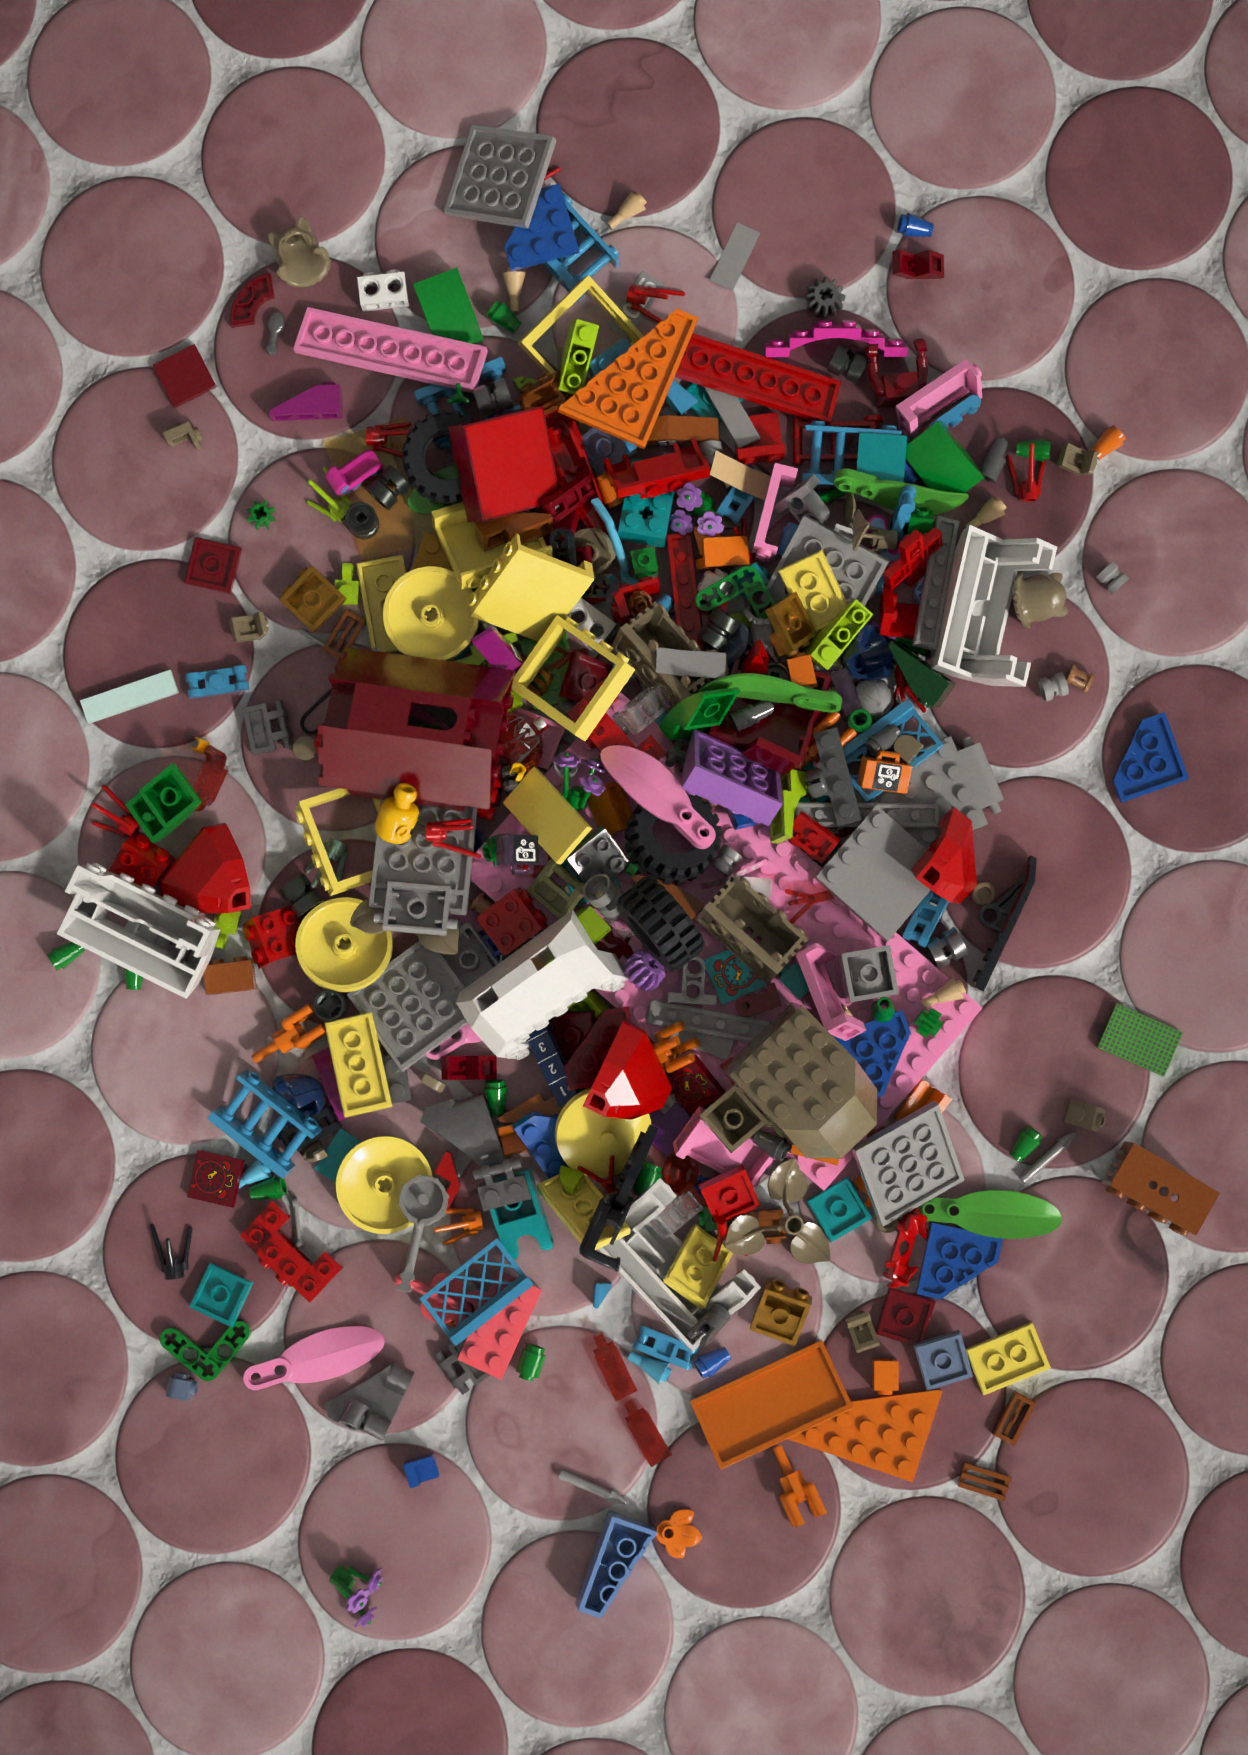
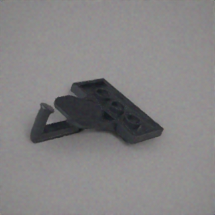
M650 1124L646 1133L640 1132L613 1192L600 1199L579 1247V1252L584 1258L604 1267L614 1269L615 1272L619 1271L620 1257L613 1258L596 1251L595 1247L605 1224L615 1228L609 1243L610 1245L614 1244L633 1202V1197L630 1196L631 1190L658 1131L657 1127Z

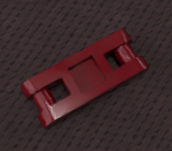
M580 471L576 474L574 480L552 496L544 497L540 501L542 509L546 510V514H551L553 517V524L559 522L596 494L594 485L590 483L591 475L589 471Z

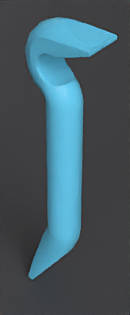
M599 498L591 500L593 507L605 524L613 549L616 552L620 566L619 576L622 583H629V585L639 583V580L628 575L629 563L612 517Z

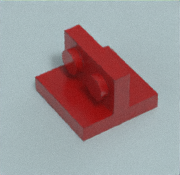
M743 1164L698 1185L716 1226V1220L719 1217H724L727 1222L761 1206Z

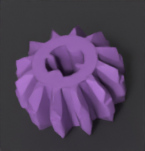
M646 950L634 952L624 965L626 970L624 973L630 978L629 982H633L636 988L640 987L644 992L656 989L666 976L664 972L665 967L657 962Z

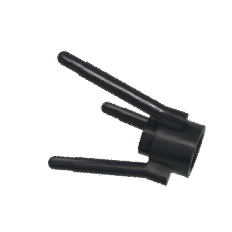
M151 1224L152 1237L165 1279L183 1278L184 1271L189 1270L188 1257L192 1227L189 1226L187 1229L183 1260L181 1262L180 1257L173 1258L170 1238L165 1240L168 1257L165 1260L155 1225Z

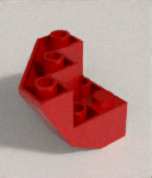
M952 806L938 823L942 833L911 868V871L918 881L937 895L951 903L962 904L977 886L972 820Z
M226 823L205 826L200 829L161 878L160 890L162 897L164 894L178 900L176 904L184 908L186 905H189L199 910V913H232L251 909L250 885L243 857Z
M623 1020L583 1107L604 1117L630 1120L663 1108L672 1090V1086L645 1030Z

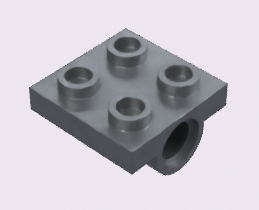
M602 825L579 843L566 858L572 870L585 883L596 874H606L612 879L630 864V861Z

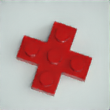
M934 527L930 532H926L923 535L915 530L910 535L904 536L899 544L900 558L895 563H890L883 572L885 586L892 591L903 580L910 588L925 575L926 560L943 546L942 532Z

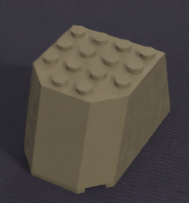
M791 1002L721 1069L806 1158L842 1159L877 1125V1088L856 1059L803 1005Z

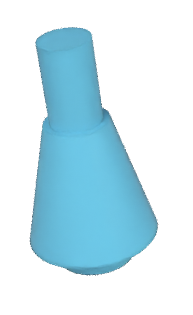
M256 1159L242 1174L239 1188L246 1184L272 1177V1170Z
M632 1351L627 1359L640 1366L659 1385L662 1381L667 1382L672 1372V1369L669 1368V1362L644 1358Z

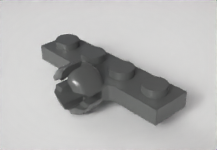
M838 728L815 733L814 738L821 765L805 773V780L809 785L807 788L813 798L830 797L838 827L862 821Z

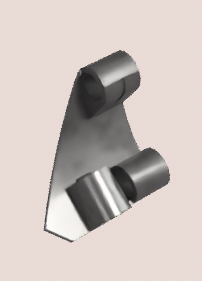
M483 1092L460 1101L450 1099L426 1107L420 1122L453 1144L480 1167L487 1164L490 1166L497 1165L506 1160Z
M392 1363L358 1386L326 1402L328 1419L353 1431L360 1430L382 1441L415 1372L398 1363Z

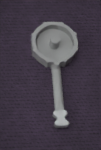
M418 1175L409 1180L405 1185H402L398 1205L409 1222L414 1223L404 1272L400 1274L402 1282L397 1286L399 1291H412L410 1283L415 1280L413 1273L424 1225L430 1226L446 1215L449 1195L438 1178Z

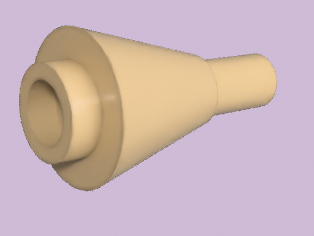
M631 191L619 208L618 213L607 221L608 225L614 229L623 220H627L646 210L644 205L647 202L639 192L634 194Z
M508 267L507 272L502 274L508 296L510 297V310L512 312H519V297L526 272H521V269L511 272L510 267Z
M991 496L977 516L967 523L965 527L972 525L978 528L982 524L1006 515L1004 510L1007 507L999 497L994 499Z
M953 977L940 987L935 994L922 999L921 1002L926 1009L939 1002L944 1003L964 999L963 994L966 993L961 979L956 981Z

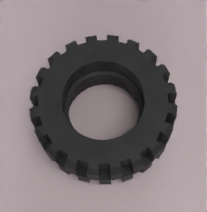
M439 410L438 414L432 415V413L425 415L426 418L424 420H418L414 424L413 430H409L406 435V442L403 443L402 462L409 483L413 489L417 490L419 495L423 498H428L430 502L435 504L443 503L445 506H451L452 503L463 502L461 479L459 477L453 480H442L434 476L427 467L426 452L435 440L450 436L448 426L472 421L473 417L468 414L462 415L460 411L446 412V410Z
M687 793L693 809L714 828L716 836L710 847L699 849L693 846L692 850L686 853H673L660 846L654 837L652 826L655 821L661 819L651 814L641 805H637L627 822L628 827L625 830L624 838L628 840L625 844L626 852L632 853L629 859L632 864L637 863L640 866L638 868L640 873L644 874L646 872L656 880L661 879L662 884L670 885L672 881H675V884L679 885L684 884L686 880L692 881L696 879L699 874H702L708 868L720 848L721 839L719 837L722 835L721 826H717L719 822L718 815L711 812L713 807L709 802L703 803L701 801L702 797L698 795L693 796ZM683 814V815H682V817H683L684 819H686V820H689V819H690L688 815H686V814ZM700 831L703 837H707L704 831Z
M643 877L618 898L616 905L627 925L651 955L670 972L678 971L703 951L705 941L696 925L692 922V919L671 893L653 877Z

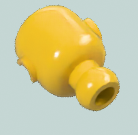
M406 783L397 785L394 789V797L385 799L381 804L374 827L376 834L382 840L391 844H403L410 839L419 815V809L414 803L417 792L413 786Z

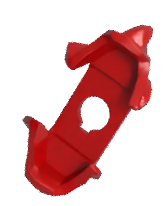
M918 1208L913 1209L912 1213L908 1212L903 1215L905 1219L899 1220L896 1226L898 1232L890 1259L885 1264L888 1272H883L885 1278L892 1280L887 1284L889 1288L908 1286V1281L919 1269L918 1266H908L916 1236L920 1234L924 1239H928L926 1226L928 1218ZM903 1241H906L907 1248L900 1256L899 1246Z

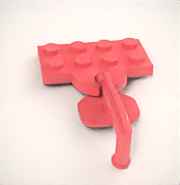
M500 1270L496 1271L493 1280L498 1281ZM503 1272L502 1281L513 1282L516 1277ZM401 1273L395 1276L394 1282L396 1286L402 1282ZM439 1273L435 1275L430 1285L415 1279L410 1283L413 1291L424 1295L449 1276V1274ZM453 1278L449 1281L448 1292L462 1294L463 1282L458 1278ZM491 1283L488 1291H483L482 1296L491 1298L495 1296L498 1284ZM501 1284V1290L504 1289L507 1285ZM444 1285V1286H443L442 1288H440L438 1291H444V1292H445V1286H446V1285ZM531 1286L469 1335L461 1348L457 1360L502 1380L542 1290ZM480 1290L468 1291L467 1293L465 1291V1294L479 1296ZM434 1293L426 1300L432 1308L442 1309L444 1294ZM447 1295L446 1310L460 1311L461 1297ZM465 1297L463 1312L473 1313L476 1311L479 1299ZM482 1299L481 1306L488 1300ZM421 1302L420 1310L422 1315L437 1323ZM435 1311L441 1318L442 1312ZM445 1312L444 1324L454 1320V1324L457 1326L459 1314ZM462 1315V1321H463L464 1319L467 1318L466 1315Z

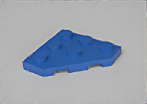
M560 183L541 188L529 228L515 227L505 244L504 249L511 272L579 253Z
M1165 712L1141 720L1112 780L1120 803L1189 780Z
M903 1010L895 1012L893 1018L888 1022L874 1020L864 1024L867 1031L847 1041L833 1036L856 1059L877 1088V1098L884 1095L911 1034Z
M530 1112L514 1123L512 1127L547 1177L552 1178L559 1174L561 1165L571 1168L561 1157L555 1142V1125L559 1115L550 1116L542 1115L541 1112Z
M931 1222L916 1294L936 1299L944 1298L948 1293L972 1280L987 1268L997 1264L1003 1239L987 1237L965 1229Z

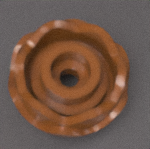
M635 591L628 596L626 604L630 618L636 619L639 613L643 614L647 607H651L653 603L650 595L644 591Z

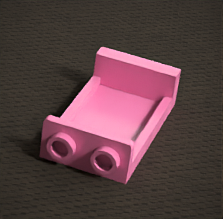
M966 358L896 405L899 430L902 431L903 435L907 436L909 442L920 435L919 426L967 393L970 392L973 395L979 396L980 399L982 398V373L976 364L972 365Z
M778 463L774 464L751 554L756 556L755 559L758 561L769 562V560H775L778 547L766 544L765 538L778 487L780 485L793 488L798 468Z
M818 943L805 945L802 951L796 953V957L824 1028L831 1035L844 1041L867 1031L863 1021L844 1013L826 967V963L837 958L835 952Z
M699 1106L673 1142L675 1155L682 1159L688 1155L721 1174L743 1164L752 1186L756 1187L760 1182L761 1175L766 1168L771 1167L774 1160L753 1143L754 1135L733 1153H730L699 1117L706 1110Z

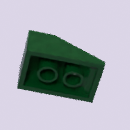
M890 642L888 646L912 692L918 696L916 701L926 708L940 707L956 683L941 672L931 669L930 664L900 643Z

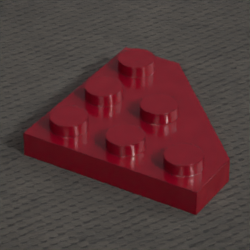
M629 1006L602 1011L564 1065L567 1090L592 1087L623 1020L632 1024Z

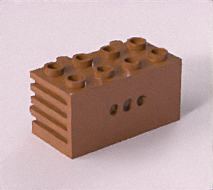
M1124 1141L1120 1148L1123 1151L1122 1154H1117L1115 1157L1118 1160L1117 1163L1112 1162L1110 1167L1113 1170L1107 1171L1108 1179H1103L1101 1184L1106 1186L1105 1191L1116 1198H1127L1126 1204L1137 1210L1149 1211L1147 1216L1159 1223L1166 1224L1168 1222L1170 1224L1168 1228L1180 1235L1187 1237L1188 1234L1196 1236L1220 1192L1136 1143ZM1151 1181L1156 1182L1155 1189L1149 1187ZM1161 1187H1166L1168 1190L1165 1196H1161L1159 1193ZM1174 1193L1178 1196V1199L1175 1202H1173L1170 1198L1171 1195Z

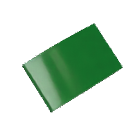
M457 267L413 284L431 335L471 344L484 341Z
M942 420L937 421L907 444L906 459L930 489L966 493L985 478L958 439L955 440Z
M734 687L704 691L686 697L671 709L659 728L669 741L690 738L694 729L706 734L710 726L721 724L739 694L740 689Z
M174 762L138 790L139 793L129 800L125 806L150 841L155 843L163 840L185 821L202 803V800Z

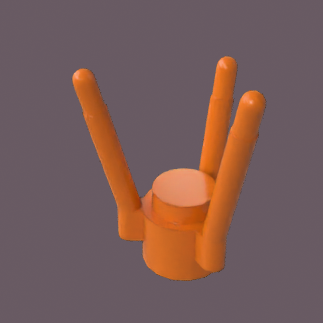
M447 1208L445 1213L466 1214V1216H461L462 1222L434 1228L435 1233L462 1227L464 1231L468 1230L443 1241L442 1244L444 1246L470 1235L478 1234V1230H484L480 1210L474 1211V1208Z

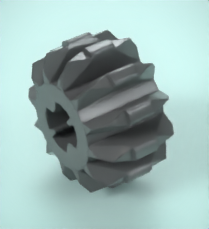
M828 277L823 278V283L815 279L814 286H808L807 291L809 293L805 295V300L809 301L808 309L815 308V316L819 312H823L822 316L825 319L828 312L835 316L837 313L836 309L842 310V301L845 300L846 296L841 293L843 286L835 287L836 279H833L831 283H828ZM825 294L829 296V298H826V300L821 299V297H824Z

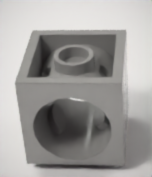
M890 945L842 953L837 956L846 1004L899 994Z

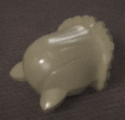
M303 216L297 219L295 226L284 230L280 234L276 232L268 234L269 242L276 250V260L280 266L276 270V275L284 280L286 284L299 288L315 285L316 282H321L326 277L331 267L328 251L325 247H319L317 237L311 232L310 224Z
M1019 573L1015 578L1012 587L1014 607L1023 627L1030 629V623L1042 622L1054 616L1063 617L1068 613V609L1064 605L1066 591L1061 584L1063 578L1061 573L1033 575L1025 579L1023 578V573Z

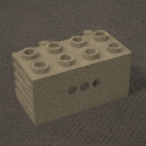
M654 602L650 608L647 607L644 610L643 614L639 613L636 619H631L629 624L626 623L619 628L612 645L613 651L616 655L620 652L630 659L627 664L635 669L633 674L668 713L683 699L697 693L704 685L716 679L656 673L658 647L701 651L693 639H688L682 627L670 619L668 612L662 604Z
M735 873L702 909L695 920L761 980L768 984L808 941V938L799 926H793L787 920L784 912L780 909H774L769 904V900L765 895L754 891L746 878ZM746 928L751 929L752 936H748L744 930ZM754 937H759L761 943L757 944L754 941Z

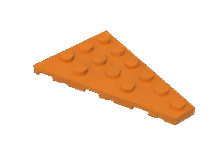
M678 308L675 309L666 319L657 324L654 329L640 338L624 354H621L612 364L598 373L565 403L561 404L558 412L644 449L699 318Z
M942 1390L915 1391L906 1394L857 1399L851 1401L853 1409L799 1433L788 1440L913 1482Z

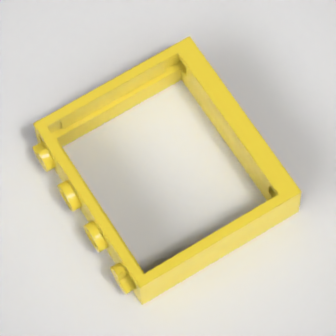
M589 275L583 277L517 343L544 373L550 372L552 374L556 371L532 347V344L586 291L631 339L629 342L631 345L644 337Z
M557 615L514 676L512 690L575 736L586 741L635 669L627 664L630 659L620 652L617 655L611 653L613 647L603 640L598 644L594 641L596 636L584 628L581 632L577 629L579 626L577 622L569 617L564 620ZM566 631L616 664L576 723L527 688Z
M342 788L299 801L295 810L296 820L298 824L302 823L305 831L303 832L304 841L307 846H311L313 855H311L312 862L315 868H319L321 871V885L324 886L325 891L328 890L329 896L371 883L373 870L339 882L337 881L309 809L351 795L347 789ZM373 799L376 810L379 812L381 800Z

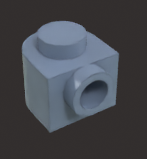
M175 1372L174 1376H169L165 1396L188 1401L192 1399V1395H196L198 1381L189 1378L187 1373Z

